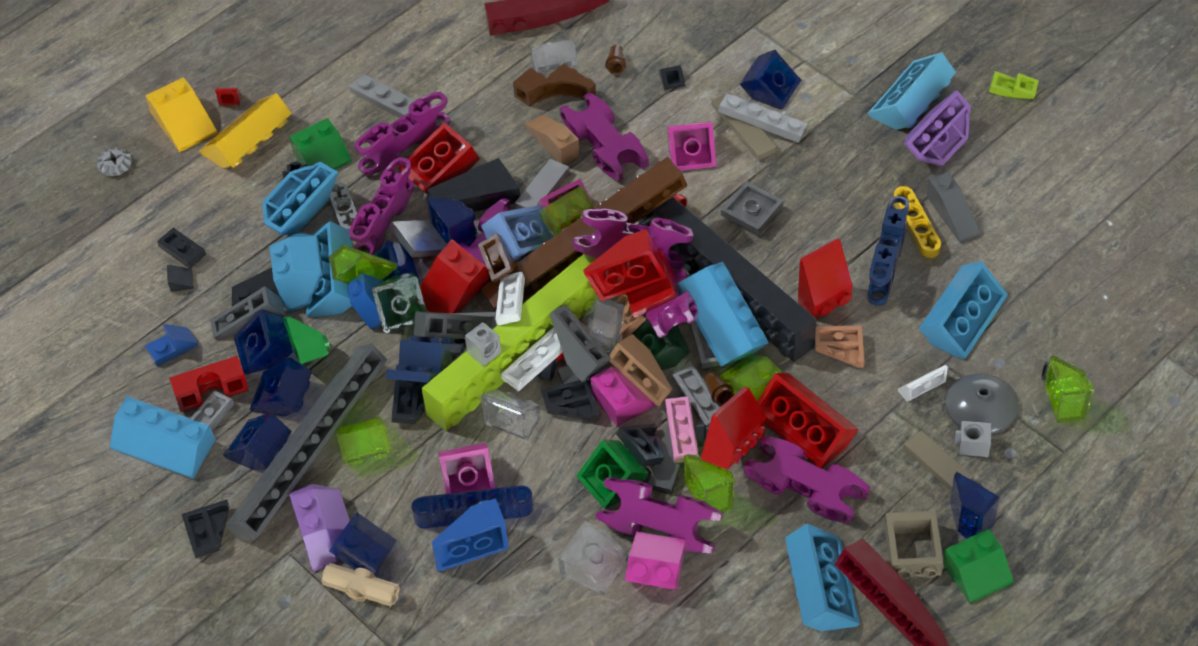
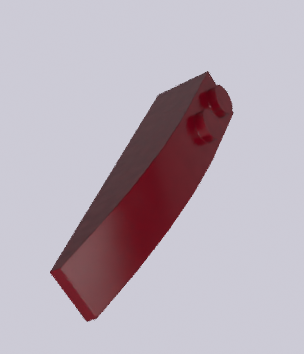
M501 0L484 3L489 35H497L555 24L589 12L610 1Z
M864 539L843 549L834 565L913 646H950L930 612L915 592Z

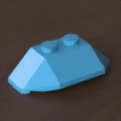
M322 162L289 172L262 201L264 225L281 235L300 232L327 203L338 177V172Z
M297 232L269 246L273 280L289 313L310 305L311 296L317 289L323 275L318 238L314 235Z

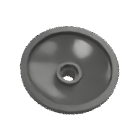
M983 373L966 375L956 380L949 388L945 401L948 416L959 428H961L962 421L991 423V435L1004 431L1014 422L1019 406L1017 395L1008 383L996 376Z

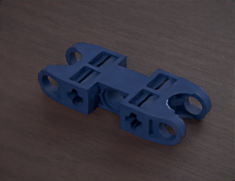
M894 196L888 202L882 223V232L872 259L867 300L873 305L880 306L887 303L895 276L898 257H900L907 231L906 221L909 212V201L902 196ZM902 203L905 207L903 209H896L893 207V204ZM881 292L884 294V297L876 299L872 297V293Z

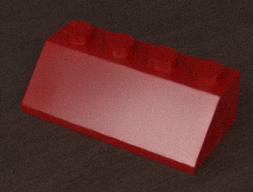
M775 373L757 401L766 417L765 424L784 440L802 448L806 453V458L821 469L847 449L859 430L790 373Z
M744 386L712 415L700 460L728 470L733 464L738 463L743 455L746 456L749 449L755 447L757 441L763 438L766 433V427L764 426L766 417L749 387Z

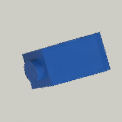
M362 273L348 283L350 304L371 330L377 329L389 320L383 280Z

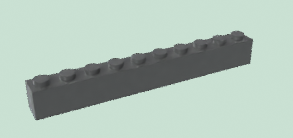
M372 343L356 347L225 524L241 541L258 538L386 362L387 358Z

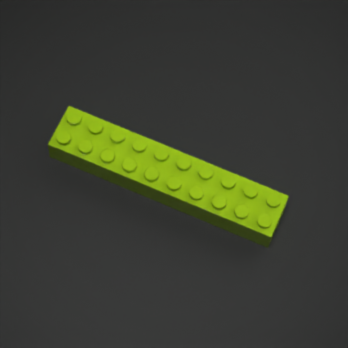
M586 254L580 256L522 305L521 320L497 325L492 329L499 335L501 353L485 366H482L466 351L422 387L426 415L445 431L449 430L452 426H456L466 414L474 411L479 403L485 398L492 396L498 387L506 383L501 379V373L554 327L550 317L552 311L566 305L578 320L586 313H590L601 300L589 283L583 270L596 259Z

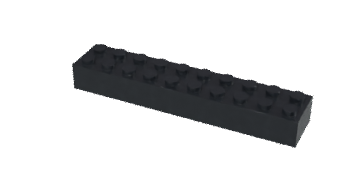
M671 197L639 220L638 225L650 227L651 221L654 218L668 219L692 229L694 235L692 241L676 243L669 250L682 255L683 266L689 274H695L708 266L723 262L768 342L775 345L784 357H788L795 362L815 347L816 318L674 197Z

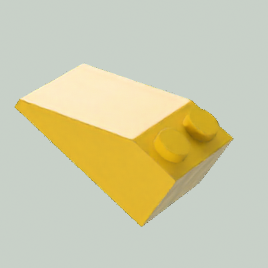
M184 77L145 95L151 115L179 152L218 134L197 95Z

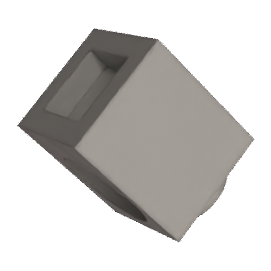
M484 322L465 335L467 353L482 366H485L501 353L499 335Z
M962 421L960 430L955 432V445H959V455L988 457L991 445V423Z

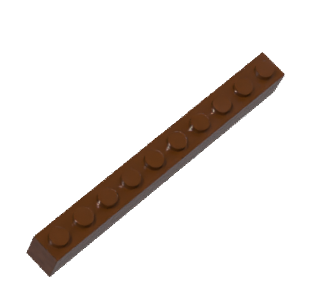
M666 157L662 161L657 162L644 174L637 176L627 186L620 188L610 198L600 202L594 209L620 211L627 216V223L635 224L688 185L682 172L669 157ZM580 217L579 220L569 227H565L555 237L545 241L542 246L519 261L514 270L509 274L523 272L525 283L522 303L535 295L583 255V253L574 249L572 243L574 237L591 235L597 229L583 223V219ZM500 279L496 282L491 280L480 289L495 311L497 310Z

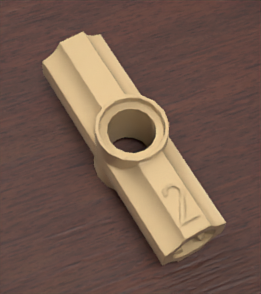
M332 563L326 565L321 580L322 585L343 591L356 601L363 602L368 599L390 607L393 604L395 605L400 590L398 584L376 578L372 572L364 568H357L354 571Z

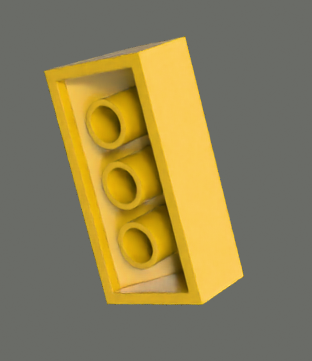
M277 93L262 98L201 148L199 152L221 168L229 166L234 168L243 161L241 157L247 153L249 155L258 148L256 145L261 140L264 142L273 135L271 131L276 127L278 129L283 127L288 122L287 118L292 112Z

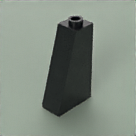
M497 158L428 189L429 199H427L429 209L432 212L435 211L439 218L488 209L503 198L510 200L509 205L515 204L520 197V187L501 160Z

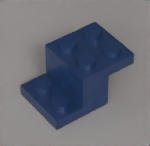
M409 336V340H400L399 364L396 365V369H387L386 379L428 383L452 363L453 353H463L464 344L455 343V338Z

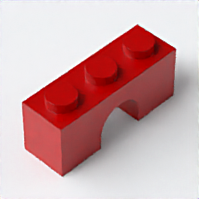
M238 356L169 377L180 413L201 406L203 404L202 395L209 389L219 388L224 391L227 397L249 390Z

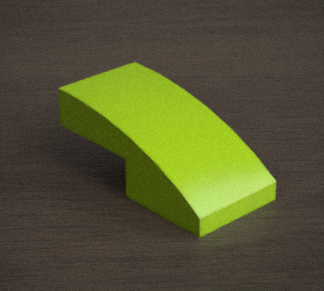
M995 71L988 92L1010 98L1034 99L1039 80L1018 73L1016 78Z

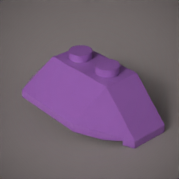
M955 90L914 127L905 137L904 145L918 161L937 166L944 165L968 139L971 106Z
M313 483L293 488L289 497L313 572L324 569L330 563L337 565L340 555L353 533L340 490Z

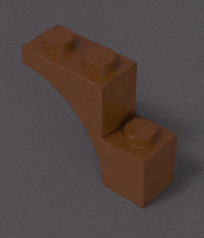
M564 63L547 78L542 73L529 68L513 82L514 97L529 107L538 101L554 96H573L585 100L584 95L588 93L596 96V84L590 78L584 77L576 69L570 68Z

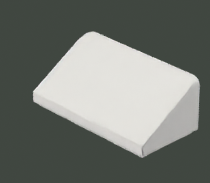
M946 365L939 367L898 388V392L906 402L945 383L948 367Z

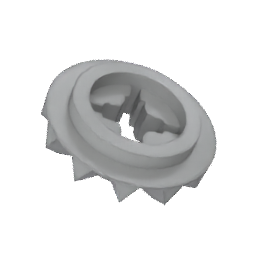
M118 146L114 150L108 148L107 152H101V156L97 158L98 170L107 176L123 174L132 164L131 154L127 152L126 148L121 150ZM112 158L116 159V165L111 161Z

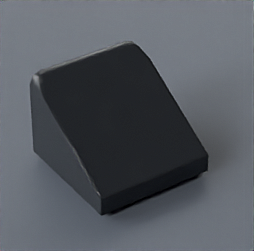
M681 65L659 70L664 90L686 86Z
M167 265V280L171 292L193 289L192 269Z

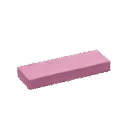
M689 396L665 399L674 463L699 461Z

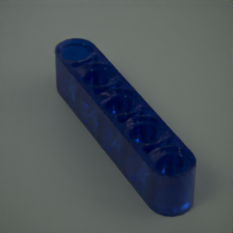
M525 485L423 496L415 499L411 508L417 527L434 528L450 526L469 507L485 500L489 501L496 498L497 503H501L499 508L504 519L526 517L532 513L534 504L531 489Z

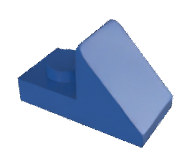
M163 324L165 336L145 345L148 354L156 366L199 346L188 327Z

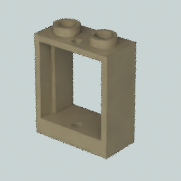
M936 511L886 513L884 529L889 565L902 579L919 576L926 578L940 576L943 568V556ZM930 533L934 557L898 559L895 534Z

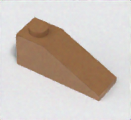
M543 114L525 124V128L557 162L565 165L580 157L578 138L565 125Z
M632 334L620 341L609 355L611 358L609 362L658 407L662 405L672 391V387L651 351Z

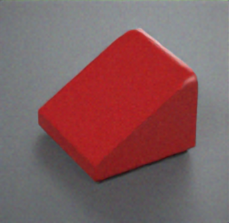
M238 88L215 89L219 105H240L241 92Z

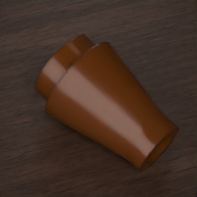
M620 45L611 46L605 62L606 69L614 75L622 73L626 68L623 48Z
M708 373L704 377V383L714 403L724 405L733 397L732 386L719 378L715 373Z

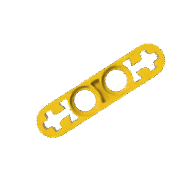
M901 186L896 188L893 197L903 196L909 201V211L918 213L915 217L907 216L906 222L907 229L919 252L926 258L937 257L940 254L941 241L916 195L909 187ZM902 203L894 204L896 209H903L905 207ZM923 227L927 232L918 233L915 229Z

